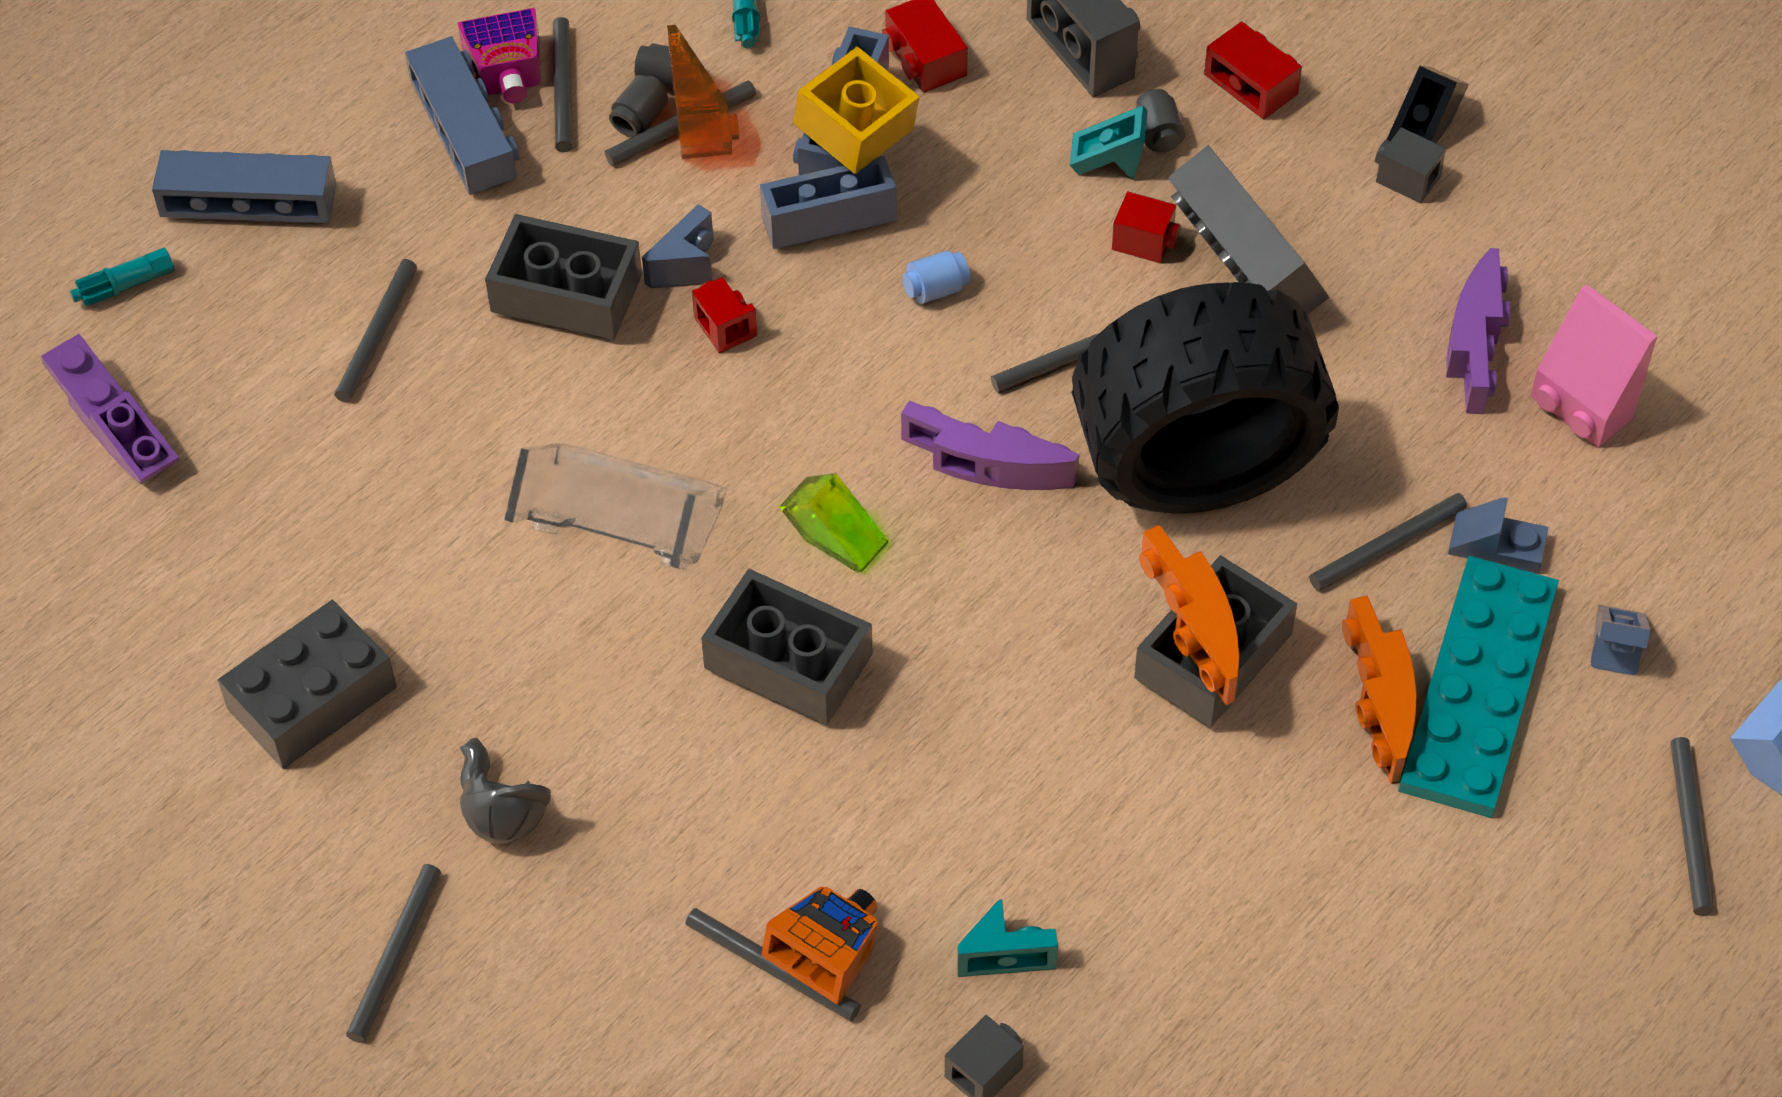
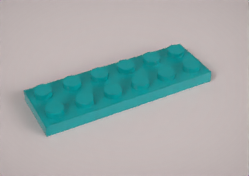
M1468 555L1398 792L1488 818L1493 817L1558 586V579Z

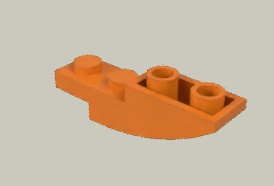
M1157 525L1143 532L1142 551L1139 554L1141 567L1150 579L1155 578L1164 590L1169 607L1177 614L1176 629L1173 632V637L1179 651L1186 657L1190 655L1199 667L1200 677L1206 688L1211 692L1216 691L1225 705H1228L1235 700L1239 668V648L1233 613L1225 591L1213 568L1201 551L1184 558L1162 527Z
M1366 595L1350 599L1347 618L1342 620V632L1346 644L1349 647L1354 646L1359 657L1357 666L1361 681L1363 682L1360 700L1355 703L1359 724L1363 729H1369L1373 739L1371 748L1374 761L1378 768H1385L1390 783L1394 784L1401 780L1413 736L1416 718L1415 675L1409 648L1402 629L1383 633L1370 599Z

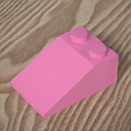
M1586 284L1580 289L1537 368L1530 396L1537 401L1541 408L1552 412L1568 424L1575 434L1586 438L1596 447L1600 448L1634 418L1657 336Z

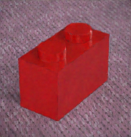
M910 0L885 10V29H882V34L889 35V52L895 51L901 60L902 69L909 80L914 79L923 93L967 76L968 47L934 0Z
M1243 21L1207 46L1204 75L1263 120L1299 93L1302 66L1291 55L1285 54L1269 42L1262 33L1253 30Z

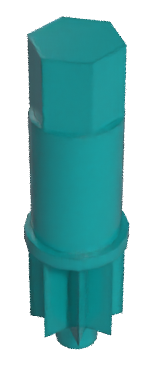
M733 0L732 22L734 23L735 41H741V47L751 48L754 46V42H759L760 11L757 7V0Z
M163 247L109 269L105 267L101 271L75 280L76 288L70 290L69 293L74 303L82 300L85 306H89L109 297H115L119 295V292L174 271V265L168 251Z

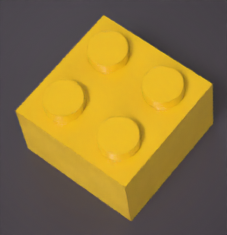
M857 46L798 90L793 124L851 172L856 174L914 129L920 96Z

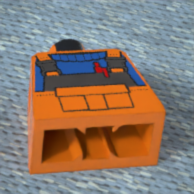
M819 887L766 924L761 956L838 1005L874 949L879 925L876 917L873 916L877 910V903L873 896L863 889L855 890L846 899L828 887Z

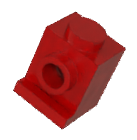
M723 277L707 281L699 288L692 290L694 318L718 353H722L757 336L755 307L752 303L746 304L740 291H732Z

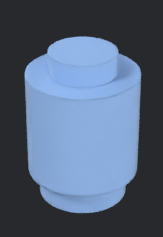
M947 250L909 262L906 273L902 276V281L907 295L910 298H915L918 303L924 304L960 292L962 286L970 283V271L966 259L960 252L951 253Z

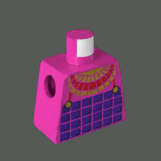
M535 7L457 22L462 51L466 50L474 68L473 75L475 79L481 78L483 80L488 95L502 93L503 99L506 102L519 103L527 97V88L541 83L540 38Z

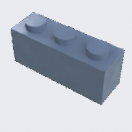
M885 156L877 157L856 174L842 165L760 184L762 220L773 249L897 221L896 185Z

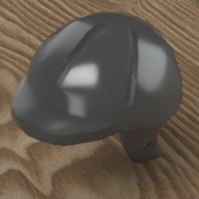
M478 738L470 739L460 747L465 756L460 776L463 789L460 805L462 815L468 827L478 837L491 843H511L526 837L537 827L543 818L546 806L550 803L551 790L541 785L530 784V781L514 786L488 781L486 776L490 768V757L487 749Z

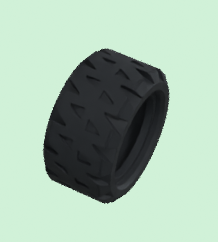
M1241 282L1200 284L1180 288L1150 299L1110 323L1092 339L1088 350L1080 355L1072 376L1073 390L1071 393L1101 486L1116 500H1122L1130 507L1151 512L1178 514L1206 512L1248 501L1274 489L1305 467L1329 441L1328 433L1336 427L1339 410L1336 393L1308 314L1301 310L1300 304L1295 299L1280 290L1267 291L1261 284Z

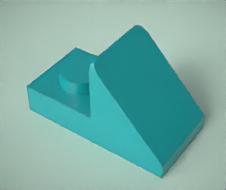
M1142 105L1073 133L1069 166L1078 175H1081L1114 161L1131 179H1134L1145 143L1148 110Z
M999 899L957 945L958 977L1056 969L1058 954L1056 928L1042 929L1036 926H1027L1018 929L1016 932H1006L1002 899Z

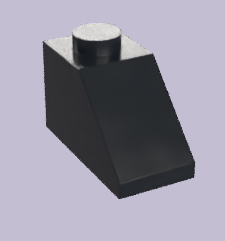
M1419 66L1386 140L1391 141L1402 127L1437 144L1452 123L1469 84L1435 68Z

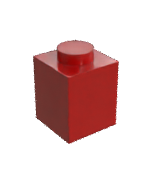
M1127 191L1114 220L1112 250L1161 264L1167 247L1174 249L1179 238L1181 224L1175 223L1176 204Z

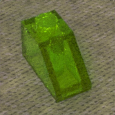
M837 473L806 477L779 506L806 542L857 573L863 572L889 542Z

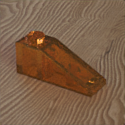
M667 25L681 158L689 159L732 154V140H739L737 114H728L727 100L676 25Z

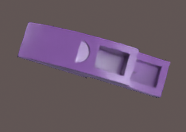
M1490 248L1469 275L1458 300L1446 357V377L1464 378L1466 414H1484L1487 397H1494L1496 393V370H1489L1488 361L1493 360L1494 344L1498 343L1501 327H1508L1510 319V302L1502 300V293H1505L1507 290L1508 270L1507 266H1500L1499 248Z
M80 334L41 355L42 364L67 395L70 407L106 451L137 482L142 484L179 461L177 454L129 391L124 393Z
M910 400L901 413V440L932 452L933 469L982 485L1020 490L1072 488L1078 481L1079 454L1062 444H1053L1036 437L1021 427H1012L998 421L991 433H987L972 423H963L942 414L934 407L922 406Z

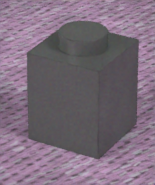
M1401 127L1391 141L1385 140L1377 151L1375 163L1379 164L1376 183L1422 203L1441 177L1446 148Z
M985 1015L945 1054L944 1077L967 1097H994L1023 1068L1024 1045H1022V1040L1009 1025L1005 1023L998 1025L988 1015Z

